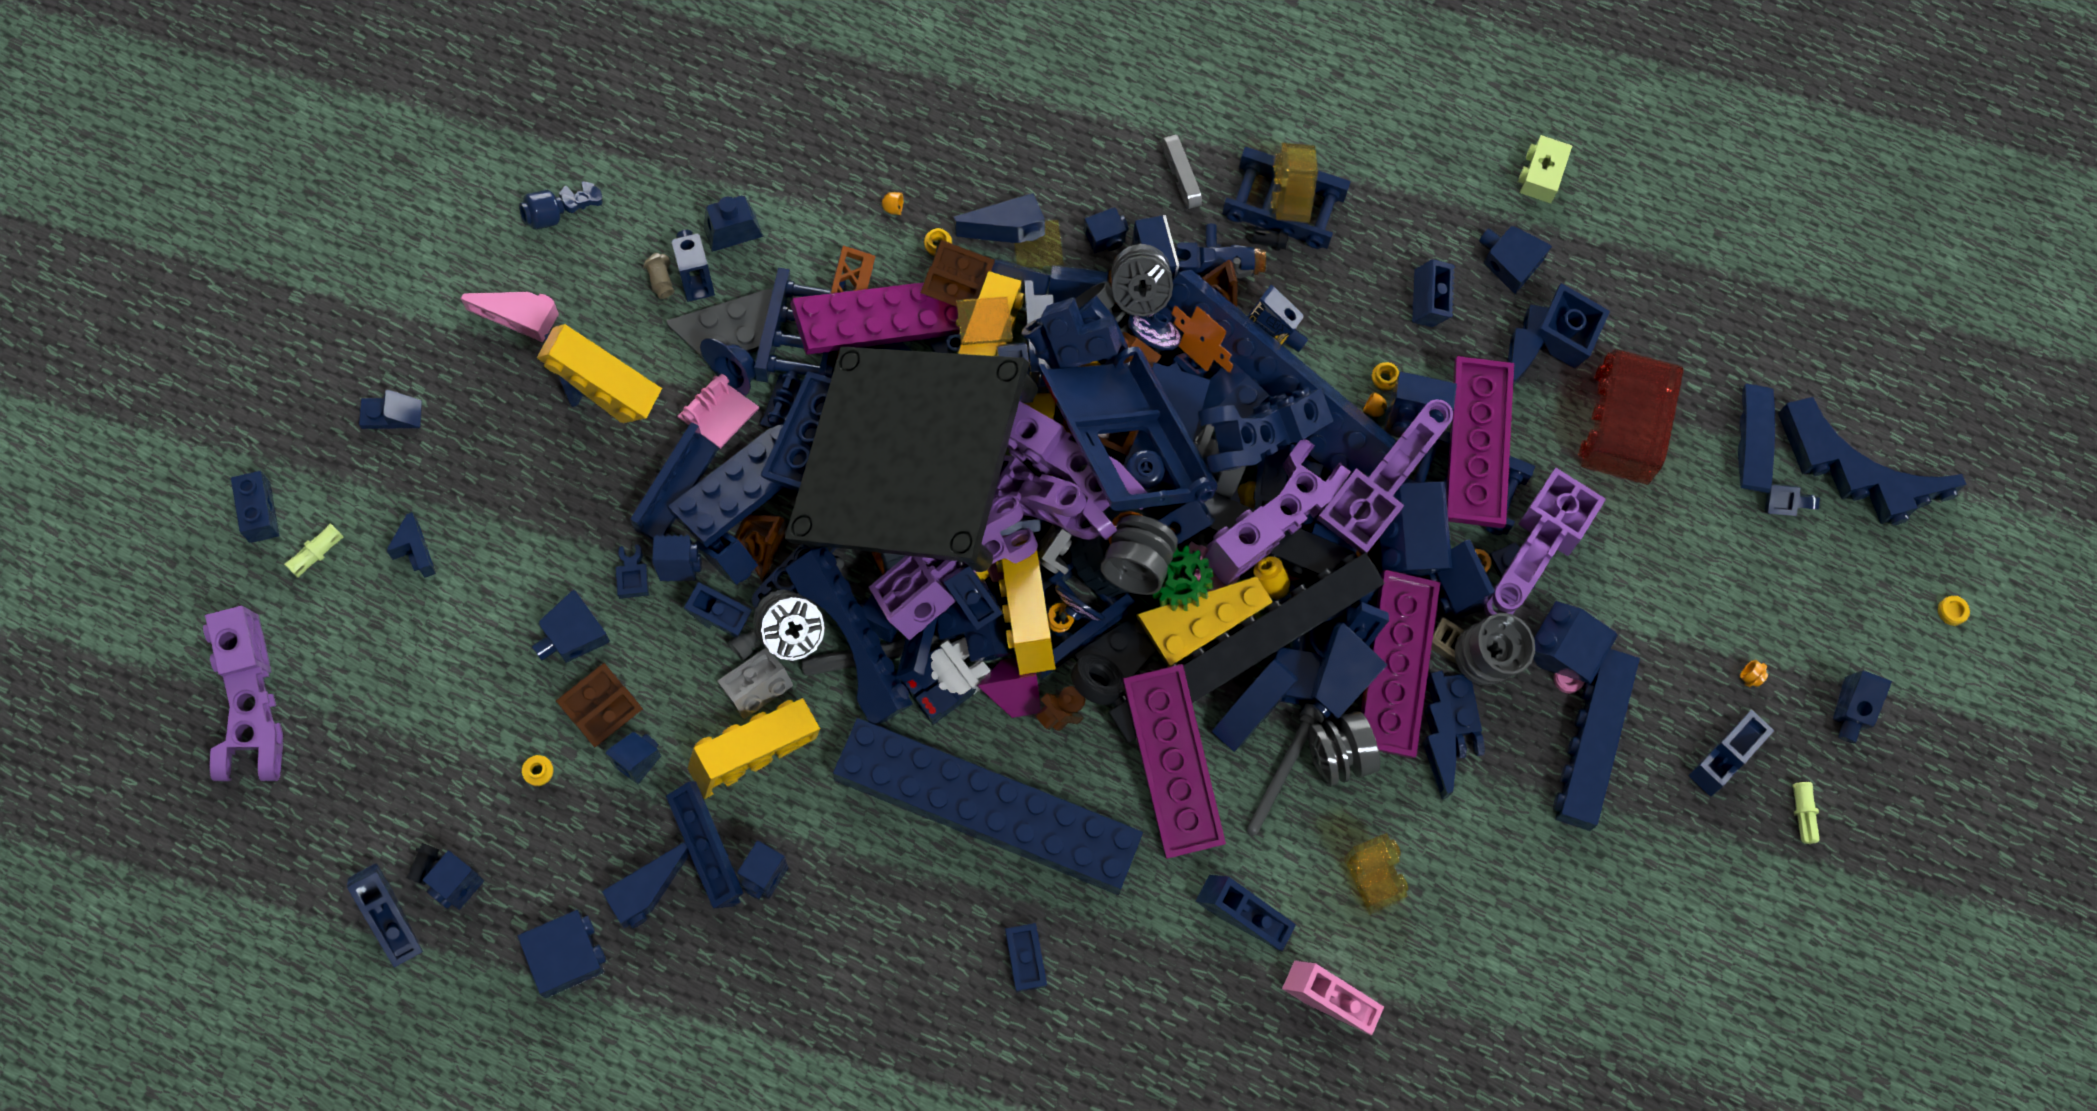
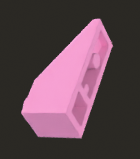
M530 292L463 294L461 297L466 310L540 342L544 341V335L548 334L559 315L555 302L544 294L537 296Z
M1294 961L1282 987L1284 991L1305 1004L1369 1035L1373 1034L1384 1009V1006L1316 963Z

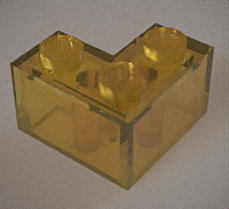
M1281 143L1280 153H1275L1274 183L1278 184L1277 192H1272L1271 208L1275 209L1276 220L1310 223L1318 175L1315 145Z
M1387 833L1354 846L1344 857V861L1369 915L1400 903L1408 897L1407 882L1404 876L1398 874L1395 869L1400 863L1399 857L1401 852L1394 839L1390 840Z

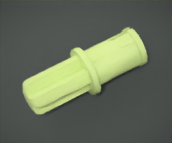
M1811 782L1795 783L1792 785L1796 803L1794 816H1798L1801 841L1804 844L1819 842L1816 814L1819 813V809L1815 808L1813 784Z

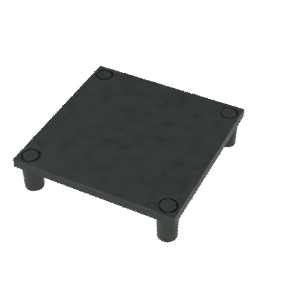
M841 347L785 539L790 543L807 545L812 550L827 547L829 552L833 548L961 561L977 572L989 569L993 563V555L982 544L1018 404L1019 401L1022 403L1030 402L1038 392L1037 385L1027 374L1029 362L1025 358Z

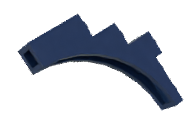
M1814 397L1786 403L1778 412L1802 475L1813 473L1814 476H1819L1830 471L1841 499L1852 497L1853 501L1870 496L1881 524L1891 522L1892 525L1902 524L1910 519L1909 516L1915 510L1930 504L1932 499L1940 498L1941 502L1951 500L1957 497V492L1967 485L1963 474L1945 477L1916 476L1898 472L1875 463L1853 449L1835 432L1823 416Z

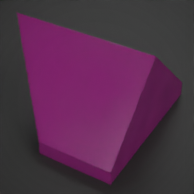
M1017 658L1001 660L977 685L1011 718L1037 714L1041 710L1037 674L1020 675Z

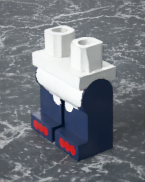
M965 637L952 644L946 641L941 647L929 653L924 676L908 682L900 680L932 725L978 692L980 688L977 685L990 672V669L983 661H978L969 668L963 660L969 657Z

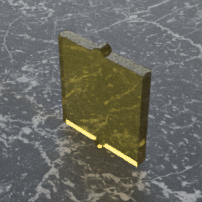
M1058 220L1045 221L1044 236L1034 241L1015 243L1017 265L1026 268L1038 267L1039 269H1043L1044 266L1064 265Z
M1007 296L957 300L958 319L956 320V325L960 329L961 345L1011 342L1013 340L1011 330L1013 316L1009 314Z

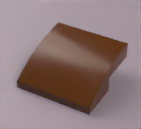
M941 240L920 293L973 313L988 271L992 272L995 260Z
M605 663L556 700V703L594 748L643 710Z

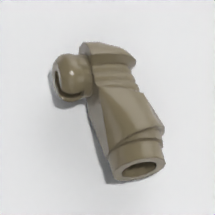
M654 253L645 260L643 268L648 270L652 291L658 295L659 299H664L675 292L667 271L671 262L666 254Z

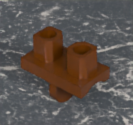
M1074 686L1064 688L1060 695L1046 693L1040 699L1045 706L1035 715L1046 729L1050 730L1053 727L1055 730L1060 731L1068 723L1079 724L1084 719L1081 714L1075 712L1083 708L1086 699Z

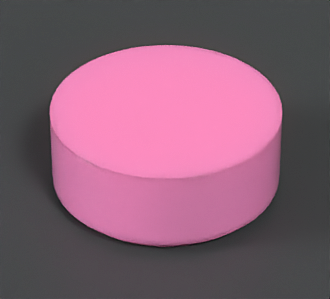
M1554 673V683L1564 693H1575L1584 685L1582 681Z

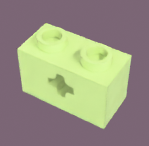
M1542 135L1536 145L1531 144L1526 155V160L1530 161L1529 166L1523 167L1518 182L1522 183L1520 193L1552 203L1558 191L1572 145Z

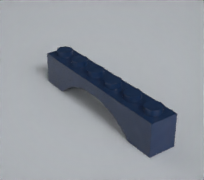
M827 547L810 550L785 569L799 595L812 600L825 609L845 634L853 652L857 668V701L867 720L874 725L886 722L913 705L909 698V692L900 679L896 678L897 674L894 670L893 662L886 656L881 647L878 635L870 627L863 608L857 603L851 592L849 582L842 576L836 565L837 562L834 555L829 552Z

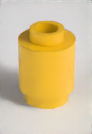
M1265 557L1256 563L1254 575L1258 577L1269 597L1277 600L1286 596L1289 592L1290 580L1281 560L1277 557Z

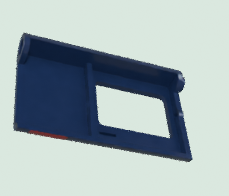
M1130 347L1123 350L1116 357L1114 363L1109 365L1046 369L1044 364L1038 365V370L1113 510L1122 511L1195 501L1205 502L1214 496L1218 485L1213 475L1209 473L1205 461L1139 347ZM1134 355L1131 362L1123 363L1126 358ZM1136 430L1145 431L1177 489L1130 494L1098 434Z

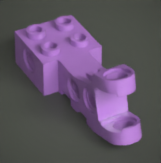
M1439 399L1431 400L1427 403L1372 474L1367 477L1356 468L1321 512L1317 520L1360 554L1367 553L1404 507L1393 495L1453 419L1451 406ZM1432 409L1441 411L1444 421L1438 423L1434 418L1430 417L1429 411Z
M1019 401L1007 446L1010 449L1009 453L1017 457L1021 462H1024L1025 459L1033 463L1032 467L1043 475L1050 473L1057 478L1061 476L1069 482L1078 485L1088 499L1083 510L1084 516L1094 529L1107 540L1117 531L1116 527L1103 513L1110 505L1103 491L1095 492L1099 484L1078 444L1072 440L1073 436L1066 432L1061 424ZM1110 457L1130 494L1147 493L1120 462ZM1087 465L1083 471L1077 472L1081 466Z
M1307 439L1300 440L1283 463L1289 479L1280 494L1265 506H1260L1254 512L1250 509L1246 510L1235 520L1237 523L1230 529L1225 526L1213 536L1214 540L1207 545L1209 551L1204 557L1208 558L1209 567L1212 568L1214 574L1224 586H1228L1270 554L1279 545V541L1285 537L1284 533L1287 530L1292 535L1302 527L1301 524L1308 519L1306 517L1308 514L1314 518L1321 513L1351 471L1339 463L1328 479L1323 481L1301 465L1315 445ZM1297 484L1304 485L1308 493L1300 491ZM1280 506L1289 508L1292 515L1283 513Z
M1005 455L994 499L1003 495H1015L1022 506L1023 515L1036 517L1061 526L1073 536L1090 540L1100 535L1093 526L1082 528L1083 522L1086 520L1083 510L1087 501L1078 485L1050 475L1042 474L1041 477H1038L1017 457ZM1013 508L1004 509L1001 513H1006Z
M1555 468L1518 524L1529 531L1530 534L1494 587L1495 593L1484 607L1486 615L1489 617L1497 614L1493 611L1492 602L1500 611L1513 615L1515 610L1523 604L1556 550L1569 556L1584 536L1606 499L1558 468Z
M1003 495L992 502L982 544L992 553L993 563L1006 558L1017 564L1034 554L1038 547L1036 538L1029 528L1016 531L1006 537L1001 536V531L1016 524L1023 517L1022 506L1015 495ZM1013 508L1006 513H1001L1004 509ZM1028 540V541H1027L1026 543H1024L1023 545L1015 546L1016 544H1018V543L1021 542V541ZM905 556L869 588L888 621L910 640L956 601L944 584L943 578L966 563Z
M244 606L205 615L207 624L203 625V631L207 642L212 644L214 654L210 655V662L214 672H218V675L223 676L230 706L226 741L211 748L210 751L211 779L213 781H231L229 777L232 755H235V750H258V776L260 781H278L281 772L283 732L281 724H275L273 721L270 707L276 706L274 694H268L264 683V678L270 677L271 667L259 615ZM254 696L255 706L252 710L246 712L243 704L247 698ZM252 727L254 731L253 738L244 743L242 733L246 728Z

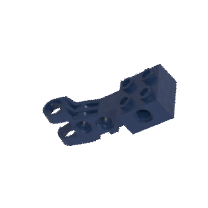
M1304 387L1292 392V396L1286 397L1285 393L1276 395L1268 399L1269 402L1254 407V413L1246 418L1240 417L1234 405L1218 406L1198 411L1201 426L1211 424V427L1214 426L1219 454L1207 457L1209 473L1231 471L1240 467L1255 465L1262 461L1260 454L1265 451L1267 456L1272 455L1278 451L1277 446H1285L1292 442L1303 440L1333 422L1334 420L1322 388L1310 391L1309 387Z

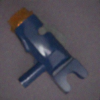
M1213 223L1206 225V247H1197V243L1184 242L1178 243L1176 247L1177 258L1186 259V261H1179L1178 273L1193 270L1196 274H1208L1227 260L1233 262L1236 278L1258 275V272H1265L1266 250H1259V247L1241 245L1220 247V244H1217V225Z

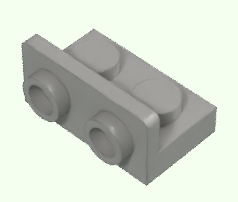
M1053 523L1038 543L1039 559L1042 561V565L1056 574L1058 571L1066 574L1069 568L1058 555L1063 556L1072 543L1070 540L1072 535L1061 526Z
M767 648L717 681L743 719L757 712L793 686L785 668Z

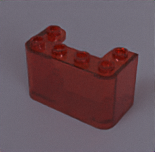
M1616 348L1612 353L1607 352L1603 365L1599 364L1595 374V381H1599L1597 394L1601 395L1600 403H1596L1592 413V420L1596 421L1594 429L1589 431L1587 441L1583 440L1579 449L1578 456L1583 458L1581 467L1649 485L1661 470L1666 459L1683 376V366Z

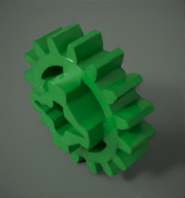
M1185 546L1183 552H1179L1178 548H1176L1173 559L1168 565L1165 577L1166 586H1162L1157 593L1152 594V597L1154 599L1160 597V605L1162 607L1167 605L1168 602L1171 603L1172 611H1175L1178 605H1182L1184 611H1188L1189 603H1193L1196 607L1200 606L1198 598L1207 599L1209 596L1206 589H1213V580L1210 579L1213 577V570L1208 568V558L1201 559L1199 550L1190 554L1189 546ZM1196 569H1198L1201 575L1200 582L1194 576Z

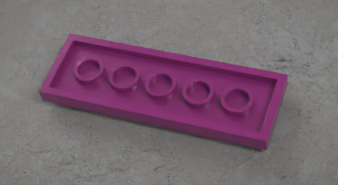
M924 282L793 298L790 303L806 355L838 351L841 347L861 348L965 334L969 322L964 309L921 294Z
M1457 356L1454 361L1453 383H1457L1453 419L1450 427L1446 493L1448 522L1504 528L1506 525L1514 363Z
M1383 570L1380 576L1385 584L1378 589L1376 608L1389 613V622L1371 643L1370 648L1388 665L1363 691L1361 712L1367 718L1372 728L1379 752L1416 758L1440 582Z
M1183 664L1122 678L1165 858L1168 859L1225 845V837Z

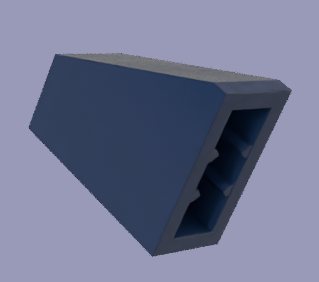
M1337 623L1333 627L1310 696L1316 701L1313 705L1314 708L1326 718L1329 715L1339 718L1388 665L1344 623Z

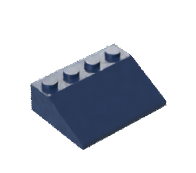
M810 371L807 372L763 468L762 478L798 493L832 378Z

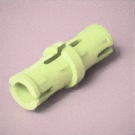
M329 524L312 541L307 540L304 543L305 547L286 562L285 566L299 578L317 560L321 561L325 558L324 554L338 541L343 539V535L332 524Z

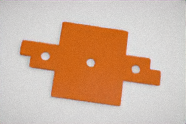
M1174 306L1172 315L1176 317L1174 324L1184 332L1179 347L1205 371L1209 370L1213 360H1215L1226 371L1231 372L1233 364L1229 361L1231 354L1221 346L1226 330L1198 306L1191 318L1177 306ZM1201 336L1204 337L1203 342L1200 340ZM1220 354L1224 355L1223 359L1220 358Z

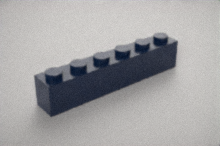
M1610 649L1591 684H1585L1582 699H1585L1586 703L1584 710L1580 709L1575 720V726L1579 727L1577 737H1572L1567 751L1568 754L1572 755L1570 764H1565L1560 777V781L1564 782L1562 793H1557L1553 804V810L1557 811L1555 820L1587 831H1591L1598 826L1640 658Z

